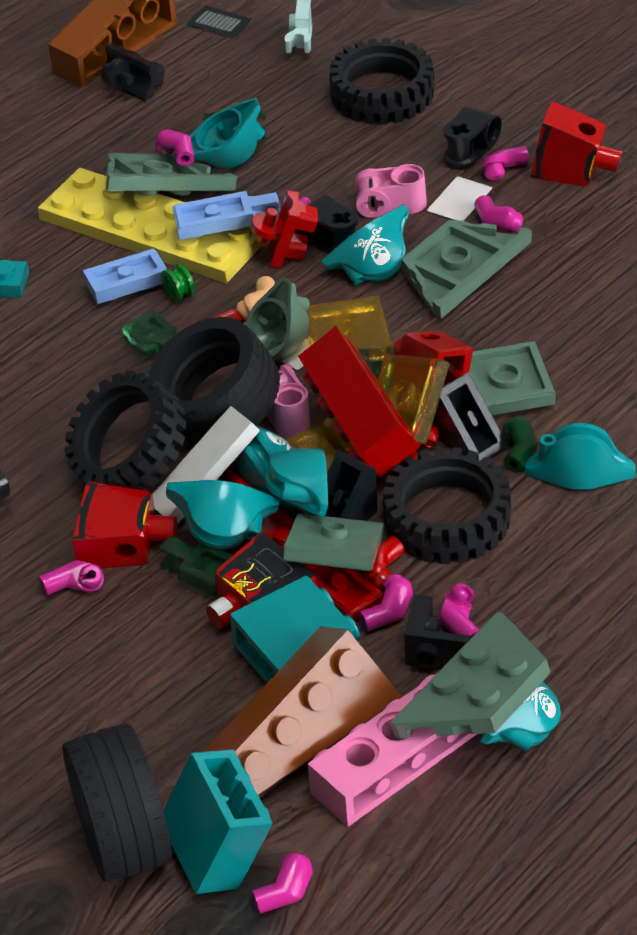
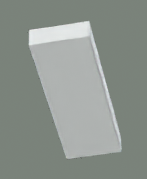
M230 406L153 493L155 509L162 516H176L179 523L184 518V515L167 498V483L217 480L260 430Z

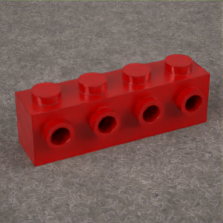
M337 326L333 327L298 355L306 369L301 374L303 379L316 394L318 392L321 393L316 400L329 417H336L337 420L332 423V426L346 443L351 441L352 446L347 449L351 456L376 468V473L382 477L421 446L357 347Z

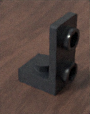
M415 594L404 633L405 664L426 669H442L473 636L439 632L440 616L433 615V597Z

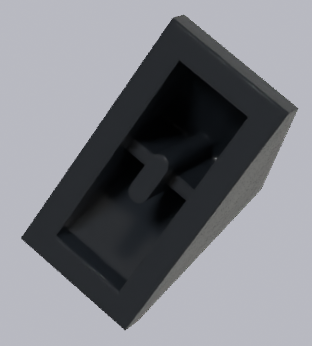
M469 373L463 374L433 392L434 426L439 431L438 439L450 449L462 448L463 456H466L470 450L479 453L480 461L485 456L489 458L508 446Z
M337 450L327 472L328 508L325 516L368 521L378 512L376 468L342 450Z

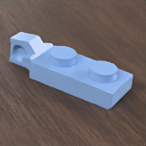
M247 191L172 206L180 240L199 238L223 231L239 230L249 227L256 213L267 212L268 208L276 209L278 214L280 211V203L276 192L259 196H248Z

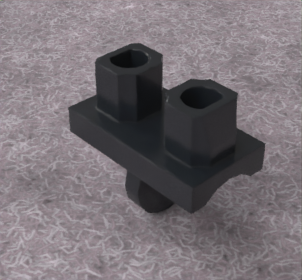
M114 43L106 44L107 61L102 67L101 78L105 79L106 84L113 89L123 88L143 99L153 98L154 87L163 84L165 67L157 62H150L140 57L139 53L132 50H126Z

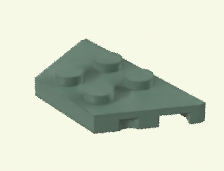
M109 153L105 189L107 191H136L143 195H157L158 191H169L177 195H190L191 191H235L237 176L231 173L210 174L211 166L200 162H193L189 166H181L177 163L175 154Z
M448 220L402 258V271L434 315L442 319L532 242V230L520 227L518 234L497 232V225L471 224L466 221Z
M497 611L390 722L394 736L399 739L409 738L411 729L434 727L436 736H451L462 732L472 734L495 733L551 673L547 659L503 613Z

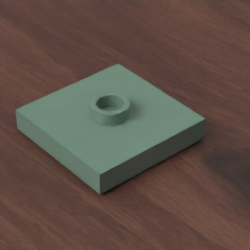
M535 341L473 351L469 374L491 415L556 404V393Z
M298 513L284 545L283 560L370 571L373 569L383 538L384 523Z

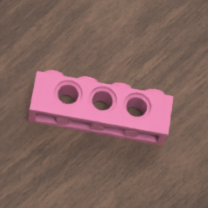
M435 675L426 677L417 688L401 699H395L390 702L384 711L365 724L357 725L348 736L331 748L320 751L308 763L310 794L347 827L477 735L462 732L451 736H436L434 727L411 729L409 738L399 739L394 736L390 722Z

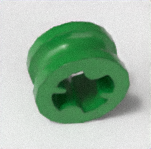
M182 263L174 265L173 271L165 269L161 272L163 287L169 298L175 303L182 301L183 295L190 297L195 294L194 280L189 270Z

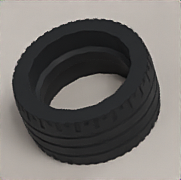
M221 316L207 318L203 321L200 320L178 332L158 352L148 373L150 377L164 385L180 400V405L185 411V415L182 418L186 421V430L179 433L185 437V441L196 445L230 406L254 425L260 423L271 410L272 405H274L280 386L278 368L271 354L256 334L243 322L231 317ZM237 363L233 373L219 388L204 397L191 400L195 390L208 376L222 367Z
M132 725L111 726V728H104L95 733L91 732L62 744L63 759L76 810L91 856L103 882L119 880L123 877L127 878L136 875L138 872L142 873L169 862L172 859V851L161 801L146 755Z

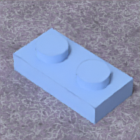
M155 248L85 269L83 270V277L97 304L161 285V272L167 269Z

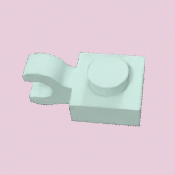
M297 0L295 14H289V33L284 37L286 53H291L292 48L297 46V48H304L305 53H310L312 37L311 0Z

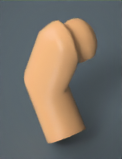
M260 277L256 281V292L247 294L244 300L238 302L236 309L240 312L243 320H247L256 302L275 285V281L271 277Z

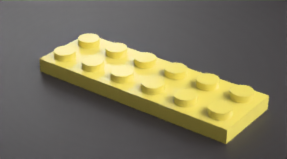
M78 168L38 207L39 219L135 253L155 248L163 262L173 266L182 263L191 272L226 284L263 245L257 241L258 236L252 231L251 226L235 231H223L199 238L180 240L172 206L185 202L161 194L143 195L136 191H107L105 189L106 176L83 168Z

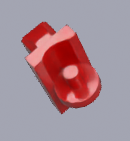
M287 190L279 214L276 209L268 208L267 212H259L253 216L250 226L252 231L258 236L257 241L262 244L269 242V247L273 250L270 266L281 268L284 258L304 260L308 246L307 236L294 232L295 230L313 233L318 223V211L316 207L299 203L298 192Z

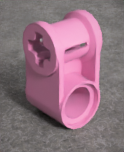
M405 164L398 167L369 168L362 170L355 177L354 187L358 193L356 208L365 217L375 218L382 216L403 204L408 208L409 214H415L422 211L427 205L425 174L418 165ZM370 178L373 182V188H369ZM371 198L375 200L374 208L371 207Z
M284 364L280 366L279 393H277L275 403L266 417L279 435L295 438L306 434L310 430L309 397L307 389L296 377L292 367L289 364Z

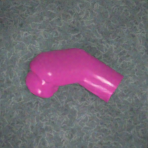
M170 129L162 130L157 134L155 148L158 153L161 154L163 149H165L166 155H170L175 150L176 161L179 165L189 166L194 162L192 142L188 134Z
M527 147L501 149L486 156L482 160V169L485 170V177L488 180H498L503 177L505 173L504 168L529 164Z
M487 195L479 196L474 202V207L482 223L497 225V232L507 230L516 232L523 224V216L520 212L508 206H495L491 197Z
M75 560L38 576V581L46 596L64 588L89 593L101 588L104 583V575L102 569L96 564Z
M399 574L388 576L383 583L386 588L381 604L359 611L360 623L365 632L403 619L413 596V588L407 578Z
M462 583L453 585L451 592L445 595L439 614L440 621L452 634L474 636L479 629L468 618L472 608L471 602L475 595L472 588Z
M296 852L285 855L281 861V868L276 882L251 890L258 914L298 902L302 899L312 876V864L308 857Z

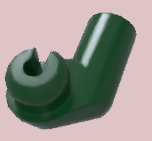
M515 416L511 420L504 422L502 426V434L509 433L506 440L514 443V446L504 458V464L510 471L520 472L530 457L536 452L538 442L531 423L523 417Z

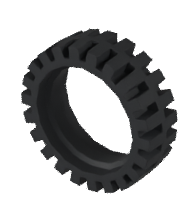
M376 38L368 39L367 45L360 41L355 43V49L351 46L344 48L343 53L339 52L335 56V60H332L330 64L329 79L332 103H334L338 111H342V115L345 117L352 115V119L360 122L363 118H365L366 124H374L375 120H380L381 125L388 124V119H393L395 123L403 122V116L411 119L415 117L416 112L422 113L425 110V106H429L434 97L432 58L430 55H426V51L423 48L417 49V45L411 42L405 46L404 40L397 39L395 43H391V38H383L382 43H377ZM375 72H395L412 79L411 82L401 87L388 90H369L351 83L363 75Z
M126 371L125 376L117 373L112 375V383L107 379L98 383L99 392L93 389L89 391L86 395L90 400L87 405L82 402L79 403L76 410L81 413L80 416L71 417L69 426L74 431L66 432L65 441L70 445L65 447V456L69 458L67 464L73 470V474L85 484L86 482H96L145 490V484L153 487L159 482L156 476L158 472L165 476L171 469L166 465L168 459L176 461L179 452L174 447L183 446L185 438L179 433L186 430V421L182 418L185 415V411L180 405V400L170 390L145 373L138 372L137 374L134 371ZM149 401L151 409L149 427L141 444L121 463L114 467L102 469L100 461L101 447L109 427L122 412L135 404Z
M444 447L435 448L434 456H430L429 452L425 450L418 452V461L409 456L404 459L403 466L397 464L392 469V476L388 475L385 481L383 512L387 534L389 537L395 536L398 538L404 548L407 547L408 555L416 558L422 552L423 561L430 563L433 562L435 556H440V564H450V557L453 556L457 557L458 563L468 562V553H471L476 559L484 556L485 548L490 551L496 548L498 540L502 541L506 536V530L509 529L511 492L507 476L504 477L503 470L499 465L493 467V460L485 456L479 461V453L471 450L466 456H463L462 448H453L451 454H445ZM440 486L466 488L478 493L489 503L487 509L479 516L470 521L453 525L431 524L414 517L405 508V505L413 496L426 489Z

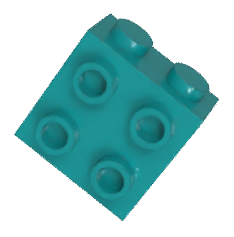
M307 575L230 614L234 646L266 683L271 680L320 626L348 629L356 640L360 638V633L354 620L349 615L343 616L335 607L327 590L324 588L319 589Z
M234 750L191 753L163 810L170 843L196 894L239 889L273 825L267 808L262 804L251 783L248 772L243 768Z

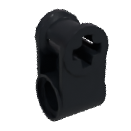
M463 107L458 115L443 128L448 148L444 154L445 164L454 169H466L473 166L497 142L502 128L501 117L474 108Z
M324 195L307 204L316 207L318 211V223L315 231L310 233L295 230L297 234L306 235L308 242L330 254L343 241L356 232L355 227H357L359 222L358 215L354 210L348 209L335 202L330 196Z

